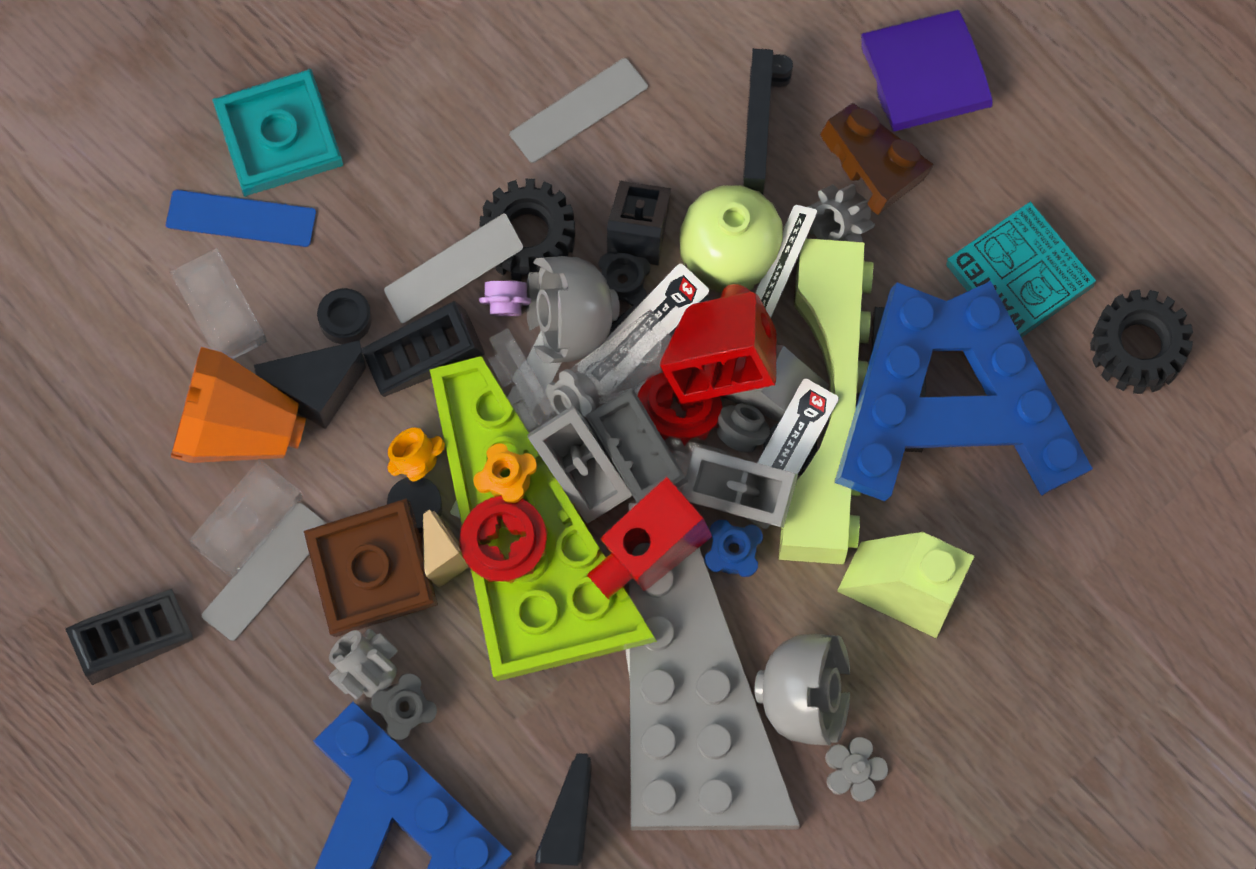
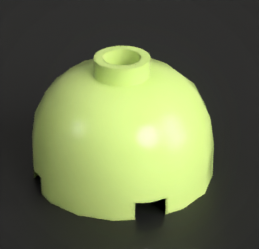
M741 185L716 187L704 192L689 206L680 228V257L684 265L686 263L688 269L709 289L722 293L725 287L733 284L742 285L749 290L754 289V285L760 283L777 258L783 241L782 221L774 205L760 192Z

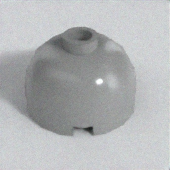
M566 256L536 258L533 263L540 266L539 272L528 274L527 298H531V303L526 306L529 331L540 325L544 346H534L537 355L544 363L571 362L588 357L602 346L610 333L612 321L618 319L619 299L616 291L609 289L605 277L592 263L581 258Z
M825 634L797 635L784 641L769 657L765 670L758 671L755 680L756 700L758 703H763L765 714L775 730L787 739L805 744L832 746L831 743H837L841 739L850 704V692L841 693L840 674H850L847 648L841 636Z

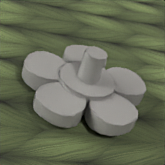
M856 737L850 741L848 750L840 744L829 748L825 756L826 763L829 767L838 769L827 777V785L834 794L841 795L850 789L851 796L858 802L867 801L874 796L876 791L872 781L883 780L887 776L888 766L886 761L880 757H873L867 760L873 751L871 741L863 737Z

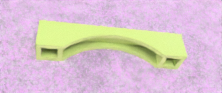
M806 238L797 258L795 308L811 328L823 353L830 380V392L837 395L839 400L830 415L828 428L819 450L805 472L797 479L784 528L781 527L779 560L844 565L848 548L858 547L860 516L850 515L851 495L860 496L861 493L834 482L855 413L856 394L861 392L868 368V362L858 361L859 343H868L871 312L861 311L862 293L871 294L873 280V262L864 261V242Z

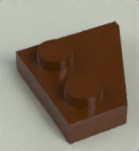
M851 103L828 119L820 133L821 138L830 151L840 159L841 167L850 180L859 181L862 178L873 193L867 204L877 215L881 214L925 180L934 165L923 157L912 143L901 140L879 123L878 118L873 113L858 107L855 103Z

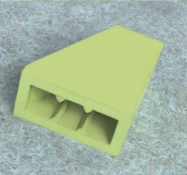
M924 532L862 541L837 592L937 638L974 559V555Z

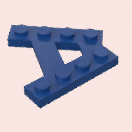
M991 281L948 301L898 282L890 289L834 483L886 501L892 496L905 448L1014 445L1041 496L1087 474L1093 469ZM932 351H963L987 396L920 397Z
M354 702L313 740L315 745L352 780L315 869H374L393 822L431 857L427 869H502L513 858L511 852Z

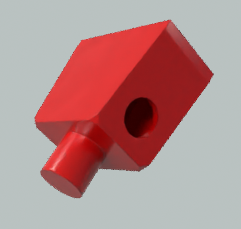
M729 285L723 289L721 298L692 304L685 309L659 366L681 404L774 386L776 384L777 339L775 326L758 294L751 292L742 285Z
M666 477L603 535L601 540L611 554L586 575L607 599H610L632 579L645 591L708 541L712 535L704 518ZM642 543H650L649 549L643 555H632L636 546Z

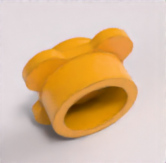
M414 427L404 430L393 439L388 448V457L390 459L387 466L388 472L392 476L399 474L407 475L410 481L420 480L435 466L437 455L442 453L445 448L444 440L440 436L429 438L420 428Z
M494 444L487 450L488 460L483 470L474 476V485L480 493L491 492L495 497L502 496L507 503H516L523 498L524 493L528 490L531 480L530 475L536 472L537 462L529 453L519 455L510 452L505 444ZM503 470H510L509 476H501Z

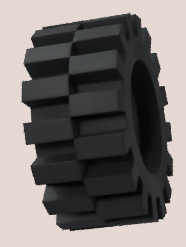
M525 178L526 187L518 188L517 181L514 180L507 182V192L504 193L500 187L492 192L493 202L486 200L483 205V216H480L479 223L481 228L501 214H506L510 222L524 214H533L545 221L548 226V233L541 243L532 247H523L521 251L496 266V271L504 276L508 270L511 272L512 280L521 282L522 274L528 275L531 272H539L540 266L533 263L536 258L568 257V253H573L575 246L574 212L571 204L566 205V196L560 190L553 194L552 184L544 181L542 187L537 188L535 187V179Z
M1140 289L1132 290L1128 298L1125 299L1123 294L1114 298L1111 306L1107 304L1102 311L1092 333L1094 335L1090 342V351H1095L1092 359L1095 368L1101 365L1104 367L1101 376L1107 382L1112 377L1119 380L1115 388L1124 391L1127 385L1134 386L1133 394H1143L1146 387H1150L1151 392L1161 390L1165 382L1169 385L1183 368L1192 350L1193 341H1189L1193 334L1191 324L1184 325L1187 314L1183 308L1177 312L1172 310L1175 300L1169 296L1162 303L1156 300L1159 293L1157 291L1149 290L1146 297H1141ZM1132 325L1150 327L1160 338L1161 351L1149 359L1133 357L1123 347L1122 332Z

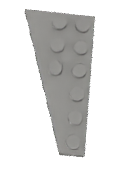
M629 503V511H630L637 503ZM650 543L639 544L634 548L632 555H643L649 549ZM700 548L695 550L645 591L634 579L630 580L629 596L657 640L654 643L630 648L631 830H798L800 825Z

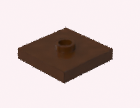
M403 499L304 531L330 635L334 637L341 636L353 630H360L438 605L432 581L425 574L424 550L409 500Z

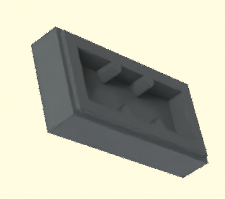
M633 388L585 415L637 503L666 477L676 488L688 482Z

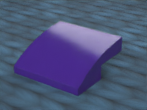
M959 9L861 34V48L877 81L878 99L893 132L992 107L993 99L980 58Z

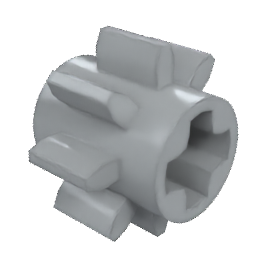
M833 184L818 191L821 201L807 206L817 210V215L809 231L810 234H815L818 239L863 242L861 234L875 226L870 220L871 210L867 204L869 200H866L861 194L856 192L854 184H850L840 190Z
M367 629L364 635L358 630L350 631L335 643L329 654V661L336 669L328 678L345 694L349 693L355 699H359L362 693L367 697H372L377 690H386L393 682L397 673V667L389 659L398 650L381 633L376 634L371 629Z

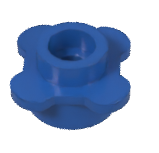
M723 519L714 522L710 527V533L713 538L711 551L705 555L707 568L713 572L722 571L727 574H739L742 577L754 575L758 569V562L755 559L756 548L763 541V533L760 528L752 524L745 528L731 526L727 520ZM736 544L739 547V551L732 553L729 551V546Z

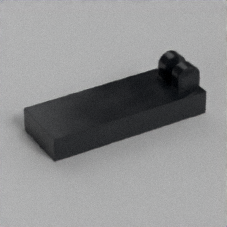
M753 48L750 68L743 186L758 191L763 195L766 176L771 86L785 87L790 83L793 61L786 55L773 54L772 49Z

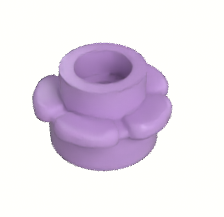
M488 281L485 282V297L479 298V302L490 306V315L521 316L522 306L529 305L531 298H527V283Z

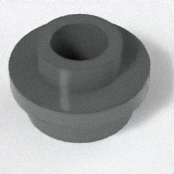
M748 404L725 406L718 416L719 427L717 434L726 445L737 451L753 452L757 445H762L766 442L770 434L769 426L765 422L763 414Z

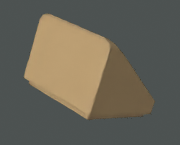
M428 510L423 514L425 574L437 587H441L465 571L469 566L461 553L460 542L448 524L435 511Z

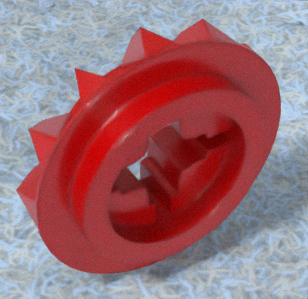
M663 372L649 378L639 389L637 396L664 441L669 437L679 438L685 446L691 438L696 437L705 441L710 430L718 428V416L722 410L720 397L681 404ZM673 397L677 398V404L681 405L682 410L687 411L684 418H679V416H676V412L670 409Z
M496 496L481 502L468 514L460 532V549L467 565L479 576L489 582L513 583L515 579L525 574H533L534 568L541 557L546 555L548 531L540 513L529 502L521 499L516 503H507L502 496ZM500 520H503V523L512 535H521L518 541L511 543V552L508 553L509 559H506L498 546L488 545L492 540L499 538Z

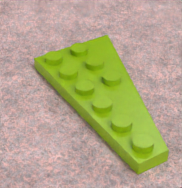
M482 356L430 369L462 525L468 514L478 504L495 497L491 492L480 493L473 481L475 474L483 470L488 460L487 450L492 445L498 443L505 444L510 452L519 455L529 453L537 462V470L534 474L530 475V485L522 499L533 505L543 518L548 531L546 555L541 557L534 568L533 574H525L515 579L513 583L489 582L471 570L493 678L501 681L657 642L624 587L610 599H607L586 575L606 557L571 500L528 439L527 434L529 432ZM508 469L501 472L502 477H507L510 474ZM500 520L499 538L492 540L488 545L498 546L506 559H509L510 545L512 542L518 541L521 535H512L503 523V520Z

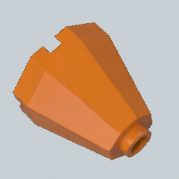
M201 347L175 437L171 458L189 463L284 458L288 447L298 449L306 418L297 416L298 402L224 353Z

